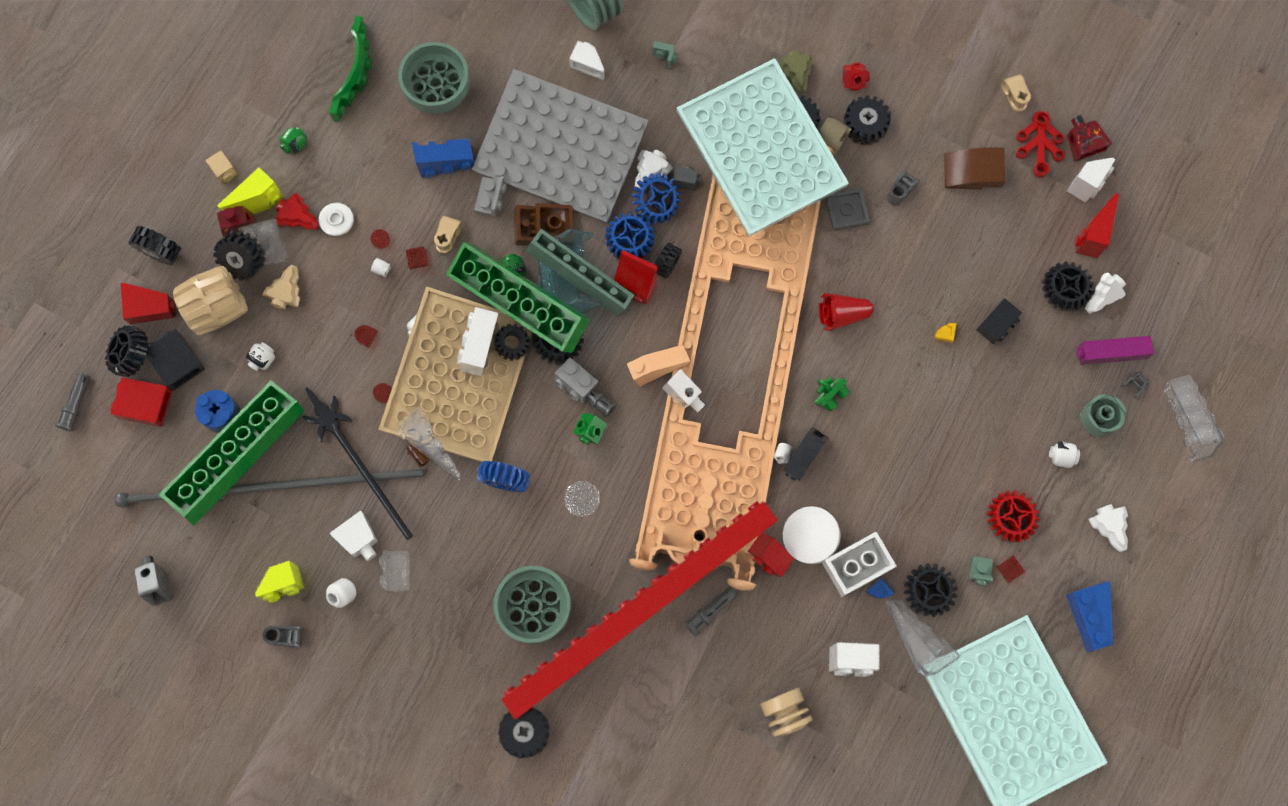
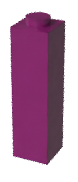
M1151 336L1084 341L1076 349L1077 359H1080V365L1144 360L1154 354Z

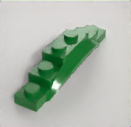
M355 15L353 26L351 27V33L356 44L352 69L344 84L333 95L329 111L332 120L340 122L341 116H344L345 106L351 107L352 102L356 100L357 91L363 92L364 86L368 83V70L372 68V59L368 53L370 43L366 38L367 25L361 16Z

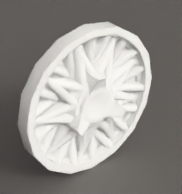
M331 203L325 206L319 215L320 227L326 234L331 236H341L347 233L352 228L354 222L350 208L341 203Z

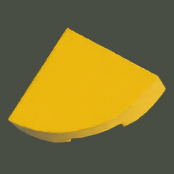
M949 323L941 327L936 332L934 339L953 343L957 323Z

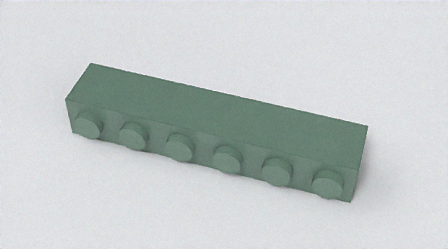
M540 229L526 250L530 255L618 317L634 297V294L542 229Z

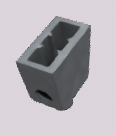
M153 556L141 558L142 566L135 569L139 596L152 606L173 600L164 569L154 562Z

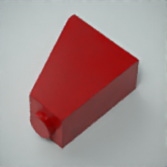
M120 283L123 319L127 323L137 324L175 318L174 311H177L175 300L168 294L128 283Z

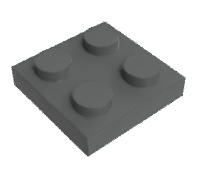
M862 188L836 192L825 197L833 231L869 225L870 219Z

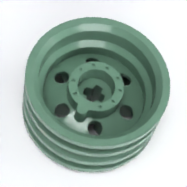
M566 0L579 20L593 31L598 29L599 26L606 24L607 20H612L616 15L623 12L622 0Z

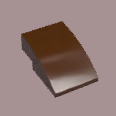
M1004 147L972 148L945 153V189L982 190L983 187L1002 188L1005 183Z
M536 203L535 206L516 205L514 208L515 245H530L540 229L561 243L574 241L572 205Z

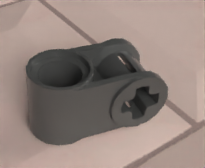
M905 169L892 185L887 195L888 202L894 206L900 205L915 189L920 179H915Z
M268 626L262 632V639L267 644L274 646L301 648L300 635L303 627ZM276 630L277 638L274 641H270V632Z

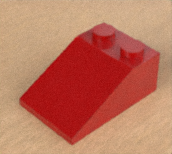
M1115 193L1089 225L1082 229L1081 234L1076 236L1074 246H1077L1075 253L1098 258L1109 246L1119 194Z
M623 250L614 281L634 294L632 299L635 302L647 304L657 286L658 266Z

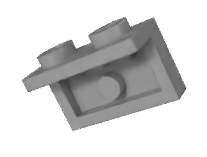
M571 358L554 373L555 384L560 389L567 390L573 400L580 401L582 404L585 402V397L599 382Z

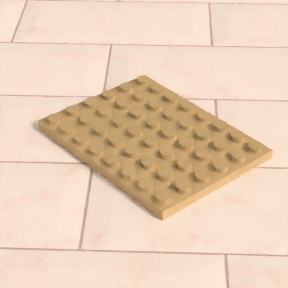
M426 286L378 431L478 462L492 461L525 357L524 355L520 359H514L513 361H510L508 358L507 360L503 359L504 357H500L498 351L496 352L495 337L498 330H501L503 326L506 327L507 324H511V326L517 324L519 328L522 326L523 330L528 332L527 336L531 338L532 331L498 309ZM475 307L498 313L482 377L459 371L460 365L457 364L460 348H465L462 346V340L465 330L469 331V328H466L470 312L474 313ZM508 336L505 339V345L509 349H515L519 346V340L515 336Z

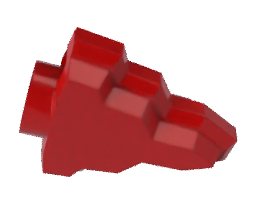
M297 193L292 194L288 200L281 199L277 204L276 211L278 214L275 224L282 227L288 225L292 228L300 226L306 230H316L319 227V223L314 215L309 213V207L303 203L304 199Z

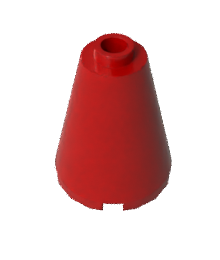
M824 293L821 295L823 303H819V318L821 324H825L826 328L823 329L826 331H832L868 319L874 312L873 304L868 299Z

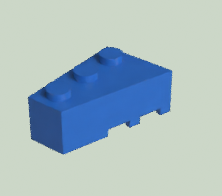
M469 139L446 140V144H435V141H429V145L419 146L417 142L412 143L416 165L421 178H432L442 173L450 174L460 169L468 170L474 165Z
M1110 581L1067 594L1066 597L1086 652L1113 645Z

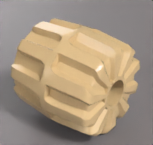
M218 266L197 274L175 287L173 291V297L182 318L197 335H203L219 329L248 311L245 297L239 292L240 287L238 283H234L233 275L224 266Z

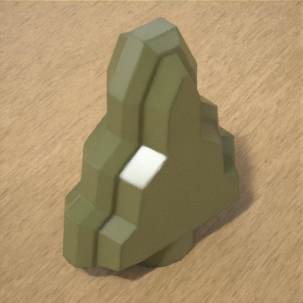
M798 50L791 51L787 54V57L777 62L786 78L791 80L796 92L804 94L808 85L807 77L811 74V67L814 65L813 56L801 54V51Z

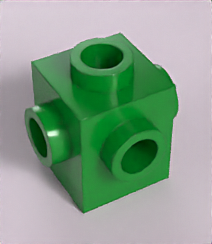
M582 413L573 434L578 436V440L586 445H589V443L598 444L607 423L595 415Z

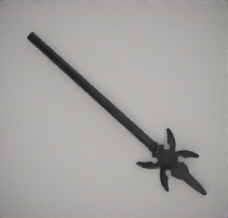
M306 388V392L314 405L315 414L320 416V418L316 419L315 417L303 415V418L312 424H320L317 434L321 443L325 433L324 427H327L326 430L334 434L406 540H410L413 534L341 432L339 422H336V419L351 423L353 420L344 414H336L338 401L335 395L331 404L332 410L328 411L329 407L325 403L320 402L309 388Z

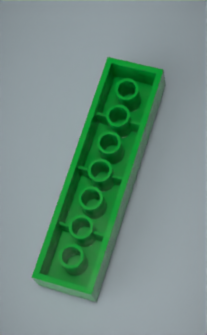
M463 242L446 273L448 277L562 352L573 353L591 320L474 244Z
M270 381L161 491L159 496L194 526L304 412V409L297 400L273 381Z

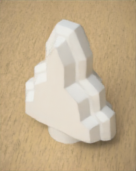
M641 150L638 156L639 164L637 169L639 173L635 180L636 187H639L637 181H643V176L649 178V174L653 173L656 177L657 173H661L662 178L663 175H668L672 171L673 167L666 161L667 157L659 150H654L653 153Z
M1104 273L1101 281L1095 288L1092 298L1087 301L1085 307L1087 313L1097 312L1105 305L1122 299L1126 295L1122 289L1126 285L1124 280L1116 274L1111 276L1109 273Z
M1110 504L1097 509L1098 515L1089 519L1093 529H1098L1101 536L1107 537L1111 545L1119 552L1127 550L1128 538L1125 530L1128 527L1126 522L1128 513L1126 507L1114 509L1113 505Z

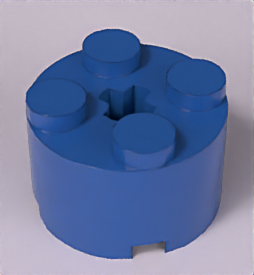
M211 390L200 395L195 405V415L198 421L216 433H220L240 412V408L235 400L226 392L220 390Z

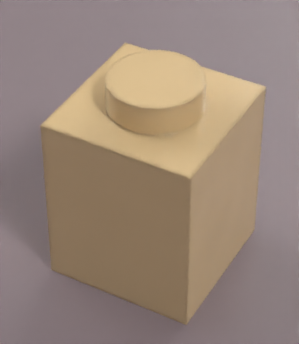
M222 151L205 160L222 184L231 181L238 175Z

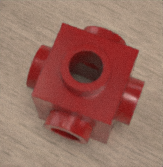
M858 62L852 63V65H843V87L854 91L866 88V82L870 80V72L867 71L865 65Z

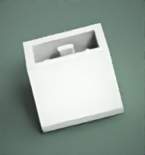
M1107 158L1087 162L1075 177L1067 192L1085 203L1090 197L1094 198L1105 184L1106 178L1109 177L1115 168L1112 164L1116 159Z

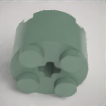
M1101 394L1083 407L1080 412L1081 423L1092 436L1105 437L1122 427L1125 422L1126 408L1117 397Z

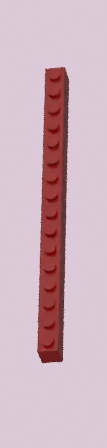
M756 501L748 507L749 512L744 516L741 513L732 519L733 524L727 528L724 525L715 532L717 534L712 540L707 538L700 543L701 548L698 551L694 552L691 550L683 556L685 560L678 565L675 562L667 568L669 572L662 577L660 574L651 581L653 585L647 589L645 587L639 589L634 593L636 597L633 600L629 601L626 599L618 606L620 610L614 614L612 611L602 618L604 622L598 626L593 624L585 630L587 634L584 637L580 638L577 636L569 643L571 647L565 651L563 648L552 655L555 659L549 663L544 661L536 667L538 672L532 676L530 673L520 679L522 684L516 688L511 686L503 692L505 696L501 700L514 719L519 718L774 525L778 519L765 502L762 501L759 504Z

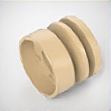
M799 688L760 704L765 716L775 715L776 717L775 720L769 723V726L772 727L779 724L780 728L772 732L774 737L788 735L800 730L813 720L811 715L805 718L801 717V714L809 710L808 708L798 709L797 707L798 704L804 701Z

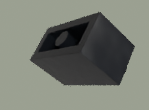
M1004 298L981 323L977 331L993 345L997 340L1002 342L1009 334L1006 330L1009 327L1013 329L1020 322L1018 317L1022 312Z

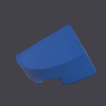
M882 578L866 591L870 596L879 599L887 598L894 594L893 590Z

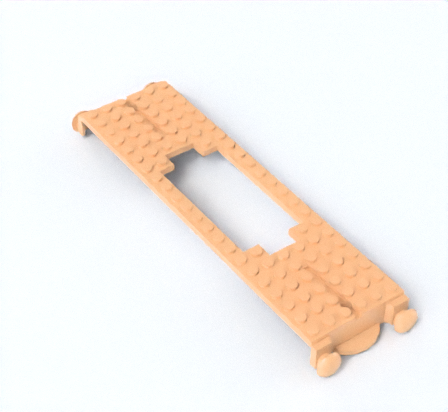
M827 146L834 157L833 149ZM713 175L678 346L684 345L691 362L674 370L672 377L681 369L691 379L711 279L729 283L732 266L769 272L766 290L784 293L759 432L758 434L739 431L736 449L698 442L701 423L683 420L685 408L668 394L638 544L635 550L636 559H629L630 564L634 568L643 571L656 569L658 565L652 563V559H655V555L658 553L668 554L679 565L685 560L683 556L691 550L696 552L701 548L699 544L703 541H697L694 538L695 535L700 534L704 540L707 538L712 540L717 536L715 532L724 525L727 528L733 524L732 519L740 513L743 516L749 512L748 507L756 501L759 504L762 501L766 503L821 200L749 237ZM757 537L721 564L732 569V575H735L734 579H727V581L735 589L748 591L756 586V584L750 582L754 575L755 562L752 560L753 556L748 550Z

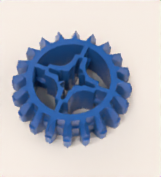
M653 173L649 174V178L643 176V181H637L639 187L635 186L633 188L637 194L631 195L632 198L637 199V201L632 202V205H638V208L634 209L635 212L641 210L639 217L641 218L646 215V222L652 217V223L654 224L657 222V219L659 223H663L664 218L667 221L670 220V215H676L673 209L679 210L680 208L676 203L681 202V199L677 198L678 195H681V192L675 191L679 186H672L671 184L674 180L670 179L667 181L668 175H664L661 179V173H657L656 177ZM652 183L660 184L666 190L659 191L656 187H653ZM647 187L648 199L644 202L643 193ZM663 194L661 197H659L658 201L650 202L653 200V198H655L656 195L659 196ZM669 195L670 202L666 209L665 197ZM653 205L661 213L651 212L647 207Z
M631 212L626 217L622 213L621 219L615 216V222L610 221V227L606 228L607 234H605V239L607 240L606 246L610 247L609 252H615L614 256L616 258L621 255L623 250L634 256L639 257L640 255L644 258L646 256L645 252L650 253V247L654 246L652 240L655 239V235L652 234L654 228L650 227L651 222H645V216L639 219L638 213L635 214V217L632 216ZM624 227V232L615 237L617 231ZM628 233L633 238V243L629 238ZM645 237L643 243L636 247V242Z
M483 461L477 471V479L480 482L506 491L524 492L530 482L528 472L501 462Z

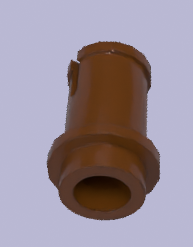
M414 442L406 448L407 454L413 457L419 467L424 466L430 461L420 449V444Z

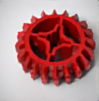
M1008 490L1005 492V495L1000 493L998 498L994 497L992 499L993 504L988 505V508L992 511H988L986 515L992 517L987 520V523H993L990 530H997L995 533L996 537L1002 534V541L1008 538L1009 543H1013L1014 540L1020 543L1022 538L1026 541L1029 539V535L1033 536L1035 534L1033 529L1039 528L1035 522H1039L1041 518L1035 516L1040 513V510H1034L1037 503H1030L1032 497L1025 499L1024 492L1018 496L1017 490H1014L1012 494ZM1006 503V513L999 516L1002 504ZM1016 503L1019 504L1024 510L1018 509ZM1013 513V515L1015 514L1019 517L1014 520V518L1012 519L1008 516ZM1027 517L1026 527L1021 531V519ZM1002 523H1007L1011 530L1007 529Z

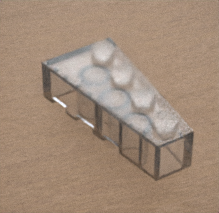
M1191 375L1169 380L1164 388V392L1172 412L1177 413L1176 423L1178 429H1183L1185 439L1183 442L1185 447H1190L1192 456H1189L1191 463L1214 457L1225 441L1224 434L1218 428L1214 415L1210 413L1206 399L1201 396L1197 382L1192 379Z

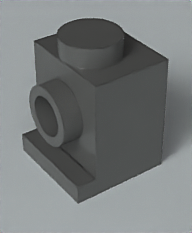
M677 163L673 186L678 185V188L695 191V186L700 184L701 174H698V170L692 167L683 168L680 167V163Z

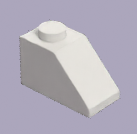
M578 41L569 59L570 68L603 80L604 67L595 47L588 42Z

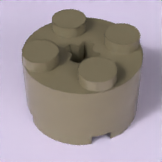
M829 116L819 130V133L825 144L833 149L835 158L839 148L845 143L851 128Z

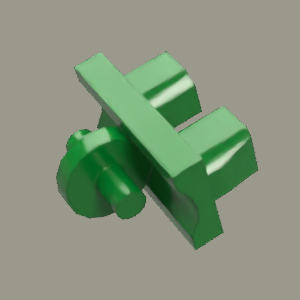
M830 377L826 381L820 378L817 381L820 387L816 390L820 396L814 403L817 406H823L828 411H833L838 404L832 397L836 394L840 399H843L850 393L845 385L847 381L844 378H836L834 381Z

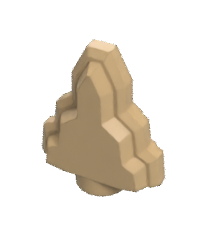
M290 265L283 271L281 278L274 280L271 286L266 287L262 296L272 300L270 303L272 306L281 310H285L287 306H299L301 298L298 296L300 289L297 286L299 279L298 267Z

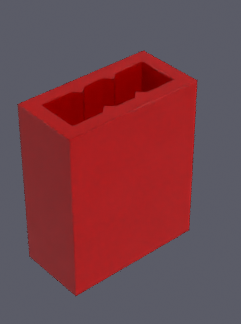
M122 377L116 387L115 401L111 404V415L118 419L162 427L172 390L167 386Z

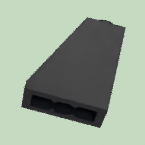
M812 427L783 469L786 472L785 475L794 481L796 479L800 481L829 437Z

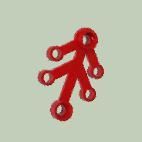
M1039 111L1033 115L1032 123L1017 133V141L1023 143L1027 140L1028 135L1037 129V136L1025 146L1019 147L1016 151V157L1018 159L1026 158L1028 152L1037 145V163L1033 168V173L1036 177L1043 178L1050 169L1049 165L1045 162V147L1053 154L1052 159L1055 162L1062 161L1065 153L1055 145H1061L1065 140V136L1050 124V116L1047 112ZM1045 130L1053 137L1052 142L1045 136ZM1019 151H1023L1025 155H1021Z

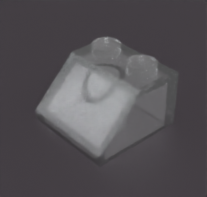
M275 218L238 228L239 231H244V234L247 232L251 234L250 237L252 239L255 237L257 244L261 243L263 246L261 250L265 251L263 257H266L264 266L288 260L281 227Z

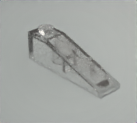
M419 407L398 423L399 429L397 431L403 440L407 439L411 445L455 480L461 479V475L450 456L443 452L444 448L441 441L432 435L434 434L433 428Z
M900 598L891 599L886 602L911 661L916 666L917 671L924 677L936 675L961 657L944 637L940 639L931 631L933 628L929 624L926 625L920 622L918 614Z

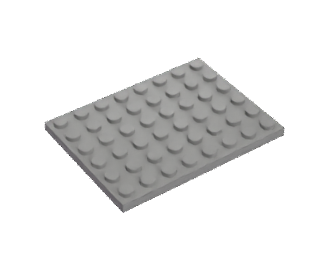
M513 69L472 171L499 180V176L503 177L504 183L559 205H572L573 211L608 224L649 120Z

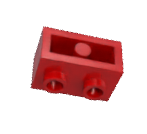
M764 533L757 537L748 550L753 556L752 560L756 564L763 566L762 570L770 576L776 575L781 578L794 560L775 538Z

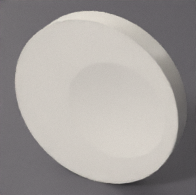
M804 507L795 511L788 518L783 529V542L787 551L796 560L806 564L822 563L836 552L840 543L841 533L836 519L829 512L819 507Z

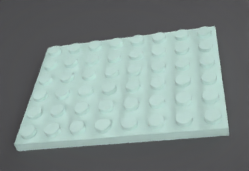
M775 58L677 107L679 116L749 237L839 191L849 184Z
M1027 615L921 668L992 806H1026L1107 764L1103 753Z

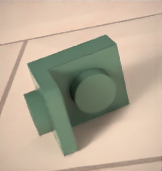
M658 41L653 43L652 55L659 59H668L667 69H671L672 63H676L678 53H675V45Z
M973 556L971 558L969 580L975 581V585L987 586V584L993 582V577H991L993 559Z

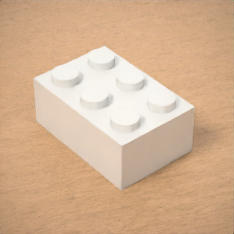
M475 307L474 313L470 312L466 327L469 328V331L465 330L462 340V346L465 348H460L457 364L460 365L459 371L482 377L498 316L497 312Z
M877 532L822 562L841 597L846 596L896 567Z
M836 643L829 647V672H834L835 676H847L854 673L855 677H867L872 675L874 671L879 670V644Z

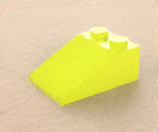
M258 168L217 206L221 211L225 208L244 206L250 212L256 214L277 205L283 195L276 183Z

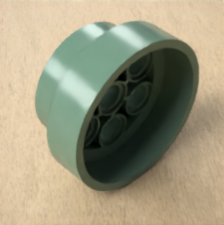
M428 42L418 45L405 55L399 66L398 79L403 95L414 108L422 112L431 114L446 113L457 107L469 91L470 75L467 63L462 54L448 44Z
M525 566L509 573L499 584L494 597V614L499 626L512 639L524 644H542L555 638L565 628L571 614V598L565 583L556 573L540 566ZM534 582L540 584V589L537 592H531L529 589L530 585ZM515 592H521L523 595L519 602L512 600V595ZM551 592L557 594L556 601L552 603L546 600V596ZM532 602L539 603L538 611L530 612L529 605ZM514 612H520L522 617L520 621L513 622L511 615ZM550 612L556 614V620L552 623L547 622L545 619L546 615ZM531 622L538 623L539 628L536 632L528 631V625Z

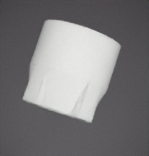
M376 258L372 264L371 272L386 277L391 266L385 261Z
M779 443L774 454L777 463L787 464L793 448L786 443Z

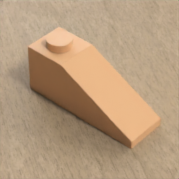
M684 345L644 355L627 363L633 380L641 387L691 361Z

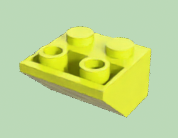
M290 561L269 567L255 592L256 597L272 603L280 600L281 596L299 594V590L304 589L299 567Z

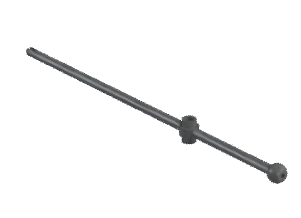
M423 469L371 473L375 481L422 477L425 475V471ZM360 474L232 486L217 502L225 501L227 494L366 482V480ZM120 492L115 496V504L123 508L128 506L129 503L164 499L159 496L160 493L128 495L127 493Z

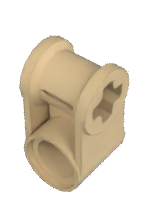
M1019 74L1002 80V89L1008 98L1011 108L1017 112L1024 111L1027 103L1030 101L1031 94L1028 91L1023 76Z
M442 216L434 236L438 252L446 254L452 250L461 230V221Z

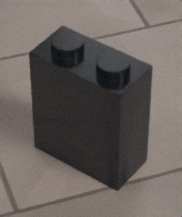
M176 329L166 332L161 339L147 346V358L167 387L172 391L205 370L188 343Z

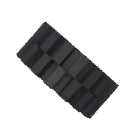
M670 242L664 246L654 264L658 266L657 274L665 279L669 277V274L672 273L681 257L682 249Z
M507 324L506 327H501L494 341L496 352L498 351V355L500 357L503 356L505 360L508 358L510 361L518 360L521 356L523 357L530 344V338L527 336L528 332L524 331L522 326L520 328L517 327V324H514V326ZM508 336H515L519 340V346L515 349H509L505 345V339Z

